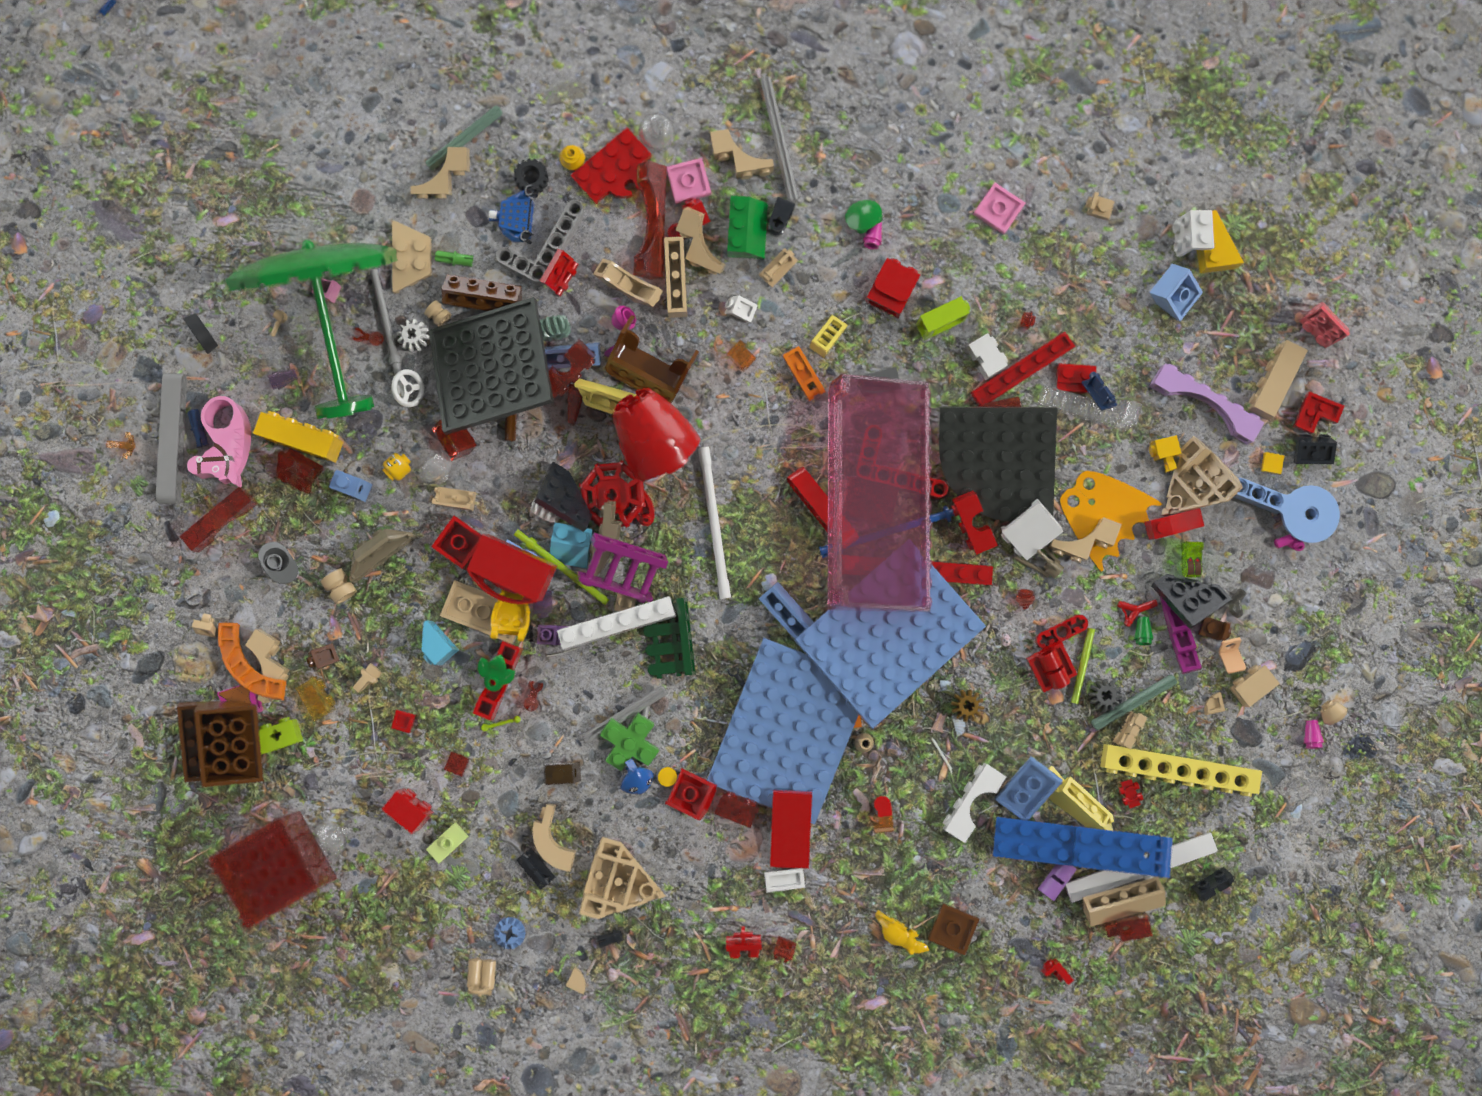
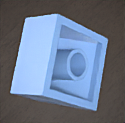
M1171 264L1149 293L1158 306L1176 320L1181 321L1203 292L1190 269Z

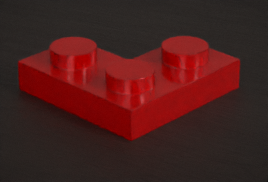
M1309 391L1305 395L1293 427L1313 434L1319 418L1337 424L1344 405Z

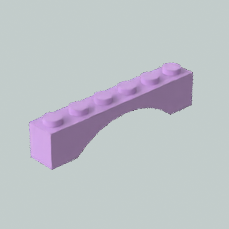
M1164 364L1160 367L1149 387L1164 396L1184 395L1205 402L1222 417L1231 436L1246 445L1254 442L1264 425V422L1260 420L1258 415L1254 413L1249 414L1244 411L1241 405L1229 402L1226 396L1212 392L1209 386L1197 383L1191 375L1182 374L1174 365Z

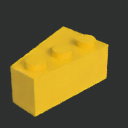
M1217 210L1212 211L1214 248L1212 250H1196L1200 274L1237 269L1244 263Z

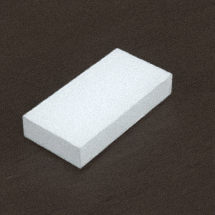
M803 868L764 872L766 892L805 888Z

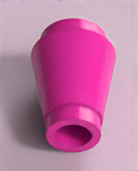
M882 222L867 230L863 239L866 248L875 250L882 244Z
M1318 720L1306 721L1304 736L1306 749L1322 748L1324 741Z

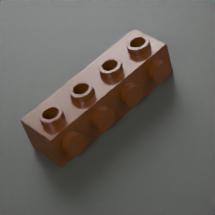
M447 274L441 289L442 304L486 311L522 301V286Z

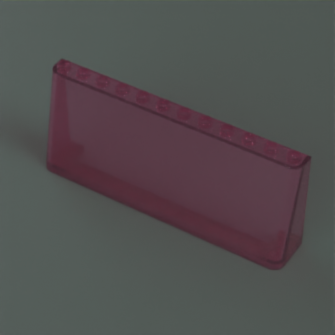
M841 374L830 383L828 421L829 610L930 611L932 606V598L930 597V589L932 587V579L930 578V569L932 567V560L930 559L932 547L930 539L932 527L930 511L932 505L929 501V493L931 492V483L929 482V474L931 473V464L929 463V455L931 453V445L929 444V436L931 434V427L929 426V417L931 415L929 399L931 390L929 389V382Z

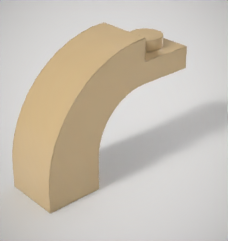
M548 803L541 810L540 818L543 820L534 821V844L540 856L548 864L557 869L570 872L576 850L562 847L553 839L551 824L556 805Z

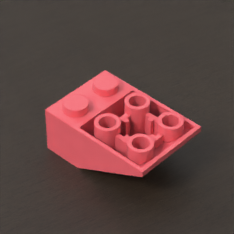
M1323 302L1316 305L1300 320L1303 328L1316 338V342L1325 348L1350 334L1349 328Z

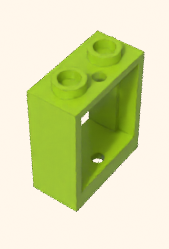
M960 296L920 315L916 326L923 340L925 341L965 322L971 310L969 303Z

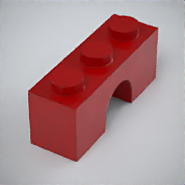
M972 490L952 499L954 505L951 508L955 517L959 516L961 520L958 525L962 534L966 533L968 540L965 541L969 550H973L977 555L998 546L988 525L980 528L972 525L973 517L983 511L977 494Z

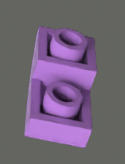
M538 625L537 644L561 645L557 630L570 626Z

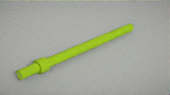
M517 529L514 536L522 541L526 548L530 551H535L545 560L558 565L557 569L602 604L606 605L610 599L593 586L583 585L575 572L538 545L534 538H529Z

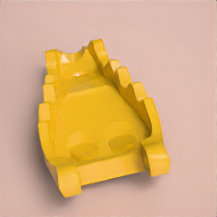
M504 590L500 593L508 598L523 599V596ZM498 600L494 605L491 615V639H497L498 634L515 635L518 637V641L523 642L530 622L529 605L511 604Z

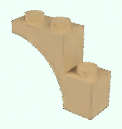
M729 129L710 132L714 160L725 161L733 157L736 178L749 179L754 175L767 176L773 172V159H758L744 153L734 143Z
M447 147L446 160L440 172L424 184L410 186L411 194L416 195V199H428V195H435V199H447V195H452L451 172H453L454 176H465V172H470V149L467 147Z
M686 207L683 209L676 231L680 232L682 237L693 238L685 259L689 260V264L695 267L703 266L707 268L706 271L715 275L722 273L726 264L713 256L704 241L702 224L705 214Z
M602 259L593 273L595 277L608 287L618 289L632 301L654 307L663 292L659 287L635 277L611 260Z
M1103 517L1099 520L1095 529L1085 538L1069 542L1054 539L1049 543L1048 548L1052 549V553L1063 556L1065 554L1070 556V560L1081 563V561L1088 560L1094 542H1097L1096 545L1104 549L1114 546L1122 524Z
M255 629L245 646L258 658L264 676L287 681L289 669L271 659V656L278 652V645L281 641L261 629ZM258 696L257 700L261 701L262 703H269L270 701H273V699L264 698L262 696Z

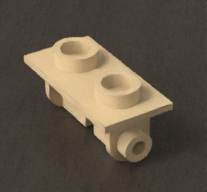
M784 248L762 270L759 276L773 287L798 260L790 249L787 251Z

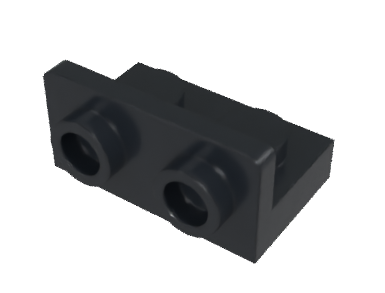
M1301 434L1300 437H1293V441L1296 443L1293 461L1295 464H1334L1337 442L1330 435L1321 434L1319 437H1312L1308 434Z

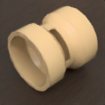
M438 301L432 302L424 312L428 318L434 320V324L438 327L444 325L451 317V313L447 309H443Z

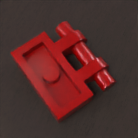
M558 248L540 282L551 291H554L555 295L561 297L563 292H566L570 279L577 273L576 269L579 264L573 261L574 259L564 250Z

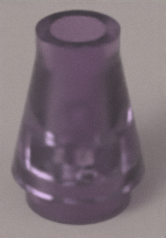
M294 369L271 372L272 374L268 375L273 390H280L291 382L298 380Z

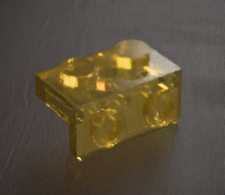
M312 676L307 682L295 688L314 722L336 710L334 706L336 704L335 700L330 694H327L324 681L317 676Z

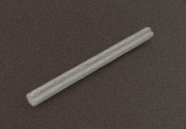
M769 76L761 78V85L787 199L790 202H797L798 195L771 78Z

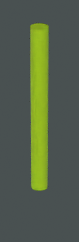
M1092 628L1087 629L1077 672L1078 675L1071 703L1074 704L1079 703L1095 633V629Z

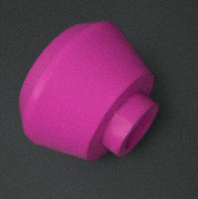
M618 306L611 318L612 325L616 329L622 330L630 316H635L634 312L627 306ZM636 316L634 317V320H633V322H632V324H631L629 330H631V329H633V328L635 327V324H636Z

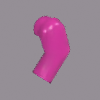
M1291 534L1274 540L1277 549L1288 546L1293 550L1302 551L1305 547L1302 541L1297 540Z

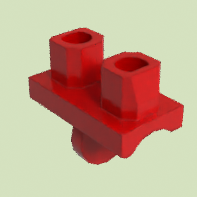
M741 926V932H733L734 936H726V951L729 952L731 959L739 958L740 951L748 950V957L758 958L759 951L762 950L761 935L745 932V926Z

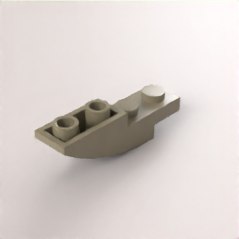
M607 501L601 507L603 524L600 525L599 534L619 540L622 521L615 520L616 501ZM591 542L590 554H592L593 557L595 548L593 547ZM605 551L602 553L594 573L595 576H598L606 567L613 555L612 552Z

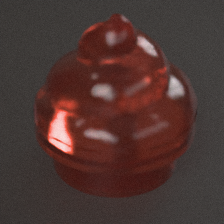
M1020 589L1018 594H1016V601L1026 610L1035 601V595H1033L1032 590Z

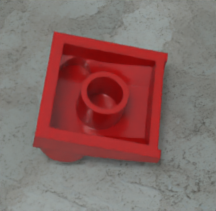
M681 768L678 779L665 804L701 821L715 796L717 785Z

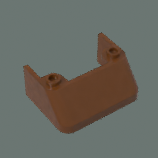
M631 315L618 336L605 369L609 375L637 390L650 388L672 403L699 351L696 350L689 362L683 359H675L670 366L637 348L640 339L637 334L629 330L635 317Z

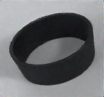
M196 313L183 318L207 354L218 346Z

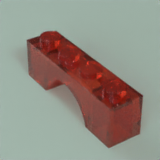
M238 487L179 537L191 551L200 553L214 541L216 534L225 525L238 517L244 516L258 502L247 489Z

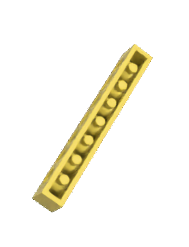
M1107 744L1103 745L1100 767L1106 768V772L1117 774L1118 770L1125 771V775L1137 777L1138 773L1143 774L1144 779L1156 780V777H1161L1163 782L1175 784V780L1183 781L1182 785L1194 787L1195 783L1202 784L1201 788L1213 790L1214 787H1219L1221 792L1233 793V790L1240 791V795L1252 797V793L1259 794L1262 771ZM1122 756H1125L1127 759V763L1124 766H1121L1119 763V759ZM1141 759H1144L1146 766L1141 770L1138 763ZM1163 762L1165 770L1160 773L1158 765ZM1179 766L1184 768V773L1181 776L1177 774ZM1199 769L1203 771L1201 779L1196 777V772ZM1220 772L1222 780L1217 782L1215 776ZM1237 776H1240L1241 783L1237 786L1235 784V778Z

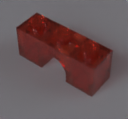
M580 339L564 354L571 363L569 371L561 372L553 365L548 369L553 398L557 395L561 397L569 389L567 385L571 381L575 383L582 376L580 372L584 368L588 370L595 363L593 359L596 354Z

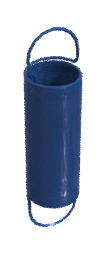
M108 0L98 13L105 16L117 1Z

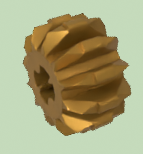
M968 689L967 695L964 690H960L961 697L957 694L954 695V698L958 701H951V705L957 706V708L952 709V712L959 711L956 718L960 719L963 716V722H967L968 717L971 721H975L974 714L978 717L981 716V713L977 710H984L983 706H979V703H982L984 700H976L979 693L976 692L972 695L971 689ZM965 701L972 704V707H969L971 708L970 710L963 708V704L966 705Z

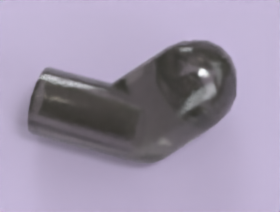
M1241 588L1236 591L1231 597L1232 600L1228 603L1230 613L1236 618H1240L1244 613L1241 601L1247 593Z

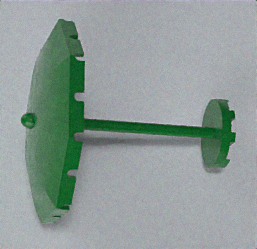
M306 239L302 242L301 249L258 260L239 269L225 279L229 291L261 288V283H264V287L291 283L290 278L297 277L298 282L311 280L338 398L316 405L314 408L317 419L349 416L356 412L371 410L374 407L372 395L347 397L320 278L324 277L323 272L330 271V275L334 276L354 272L353 267L355 266L358 267V270H364L398 261L397 252L394 248L370 243H341L315 247L311 240Z

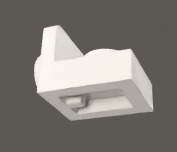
M739 295L732 296L726 302L725 314L733 315L747 323H751L758 305Z

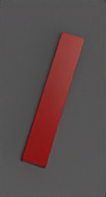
M1064 331L973 390L970 394L979 407H984L1076 346Z

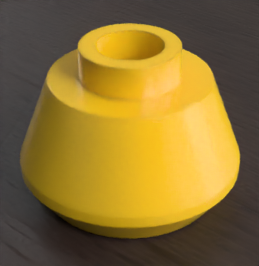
M568 145L560 152V163L568 170H576L583 165L585 154L579 146Z

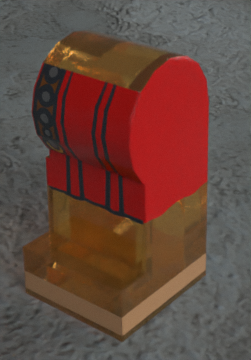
M884 795L877 796L873 801V805L877 810L878 824H873L874 833L894 831L891 802Z

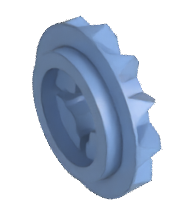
M507 917L499 921L494 929V938L497 945L504 949H514L520 946L525 938V927L522 922L513 917ZM512 926V933L516 936H511L510 939L506 941L507 934H505L502 931H508L509 928H511Z

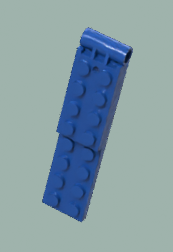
M996 817L993 856L1170 878L1173 838ZM1145 852L1148 853V856L1146 858L1144 857Z

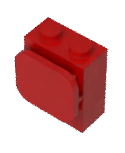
M886 258L865 302L899 319L921 274L913 267L909 266L907 268L901 265V262L895 258Z

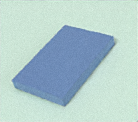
M1031 756L995 796V800L1021 820L1028 821L1060 786L1062 779Z

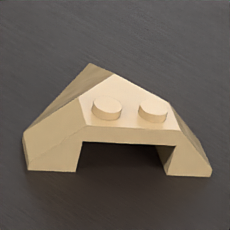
M1195 436L1181 448L1182 454L1178 455L1177 469H1174L1167 493L1168 500L1166 507L1163 508L1162 516L1228 502L1243 488L1235 474L1213 451Z
M602 837L594 854L584 887L579 914L600 919L612 913H618L648 903V901L666 897V895L620 841Z

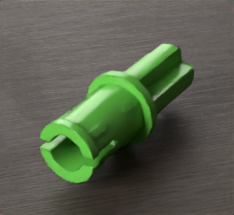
M436 251L435 253L436 262L449 263L453 266H473V255L459 254L457 251H454V253Z

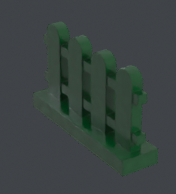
M676 598L677 603H674L673 599L671 600L679 622H676V618L673 617L670 618V623H653L646 626L643 630L646 637H653V644L648 645L645 651L648 656H655V664L648 666V673L650 675H657V679L663 678L662 674L676 673V677L682 676V672L685 673V676L696 674L688 598ZM677 634H680L681 641H678ZM672 635V642L659 644L658 636ZM680 653H682V655H683V660H681V661H680ZM674 654L675 661L661 663L660 655Z

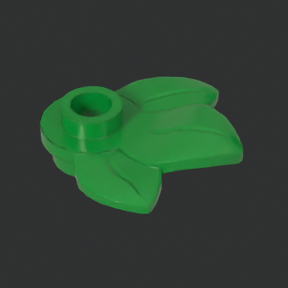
M502 655L494 657L490 662L485 658H480L478 662V672L484 678L485 687L490 691H498L503 685L512 682L515 677V670L506 669L505 660ZM491 679L495 680V685L491 684Z

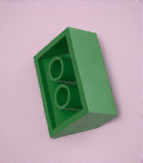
M731 195L727 257L765 259L768 203L750 196Z

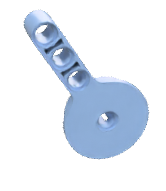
M1238 478L1243 488L1234 498L1275 514L1280 513L1283 526L1297 540L1306 543L1321 542L1330 537L1336 530L1340 519L1339 506L1335 498L1327 490L1309 485L1297 488L1286 495L1244 478ZM1253 490L1257 492L1256 499L1252 496ZM1270 497H1273L1275 500L1274 506L1270 503ZM1306 510L1310 513V516L1313 517V518H1311V519H1307V518H1306V516H1305Z

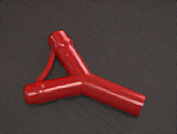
M1156 599L1140 605L1119 601L1117 606L1122 609L1125 615L1124 625L1130 627L1140 612L1158 606ZM1125 610L1132 611L1128 618Z

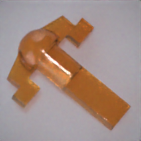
M125 432V438H128L127 442L107 441L106 448L126 449L127 451L123 453L122 458L127 459V456H131L136 448L134 436L130 435V432Z

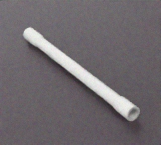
M709 447L698 448L708 508L720 599L731 598L725 566L711 470Z

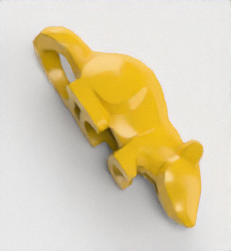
M879 910L875 913L876 919L882 926L883 936L888 943L904 947L910 955L929 951V947L925 943L915 939V937L919 936L915 930L910 928L907 931L905 924L886 916Z

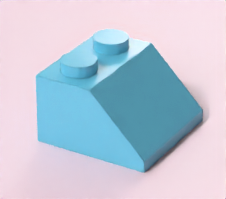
M555 522L550 554L564 565L587 569L591 538L595 531L587 528L583 532L572 525Z
M426 620L423 623L422 651L425 654L423 657L430 665H443L459 649L434 621Z

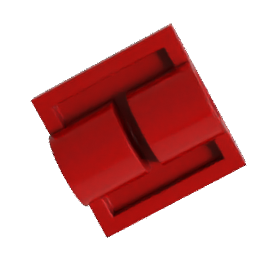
M1060 640L1026 658L1041 691L1044 693L1052 688L1058 690L1066 687L1071 682L1070 678L1078 675Z

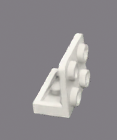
M1190 210L1175 220L1173 224V232L1175 233L1174 251L1177 257H1182L1192 250H1212L1214 248L1212 210Z

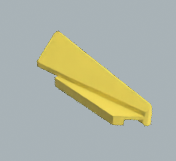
M580 378L576 380L574 385L581 393L582 400L586 406L613 414L615 406L625 396L631 394L633 397L636 396L634 393Z
M1050 766L1048 769L1060 777L1062 783L1048 799L1086 828L1113 831L1111 824L1114 822L1113 815L1072 777L1064 780L1056 769Z

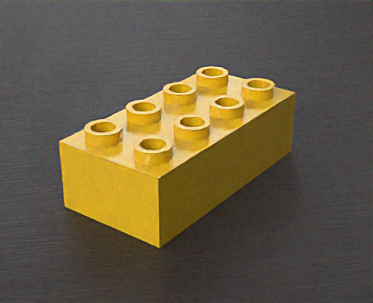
M268 411V413L260 412L253 434L265 440L334 463L337 462L343 445V441L338 439L339 435L334 434L332 431L323 429L321 432V429L316 428L314 425L304 423L303 426V423L298 422V420L290 417L285 419V417L272 411Z

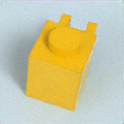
M1177 435L1154 440L1149 446V453L1154 458V461H1164L1165 472L1177 469L1173 457L1182 454Z

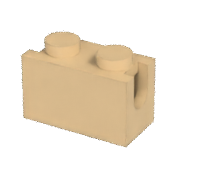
M1256 664L1248 670L1246 676H1240L1232 682L1234 685L1229 689L1243 707H1251L1280 683L1266 665L1258 666Z

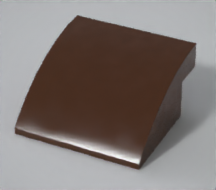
M232 701L183 702L177 705L184 782L201 781L202 787L264 781L257 704Z

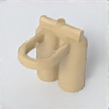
M469 959L467 977L469 994H476L478 996H490L492 994L495 984L496 960Z

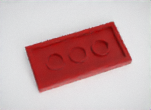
M773 790L770 867L809 869L812 792Z

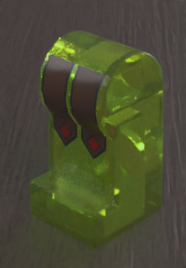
M1186 541L1181 543L1183 577H1201L1204 542Z

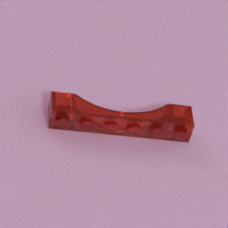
M653 161L637 164V185L645 203L647 224L643 243L634 256L633 275L648 280L663 277L667 166Z

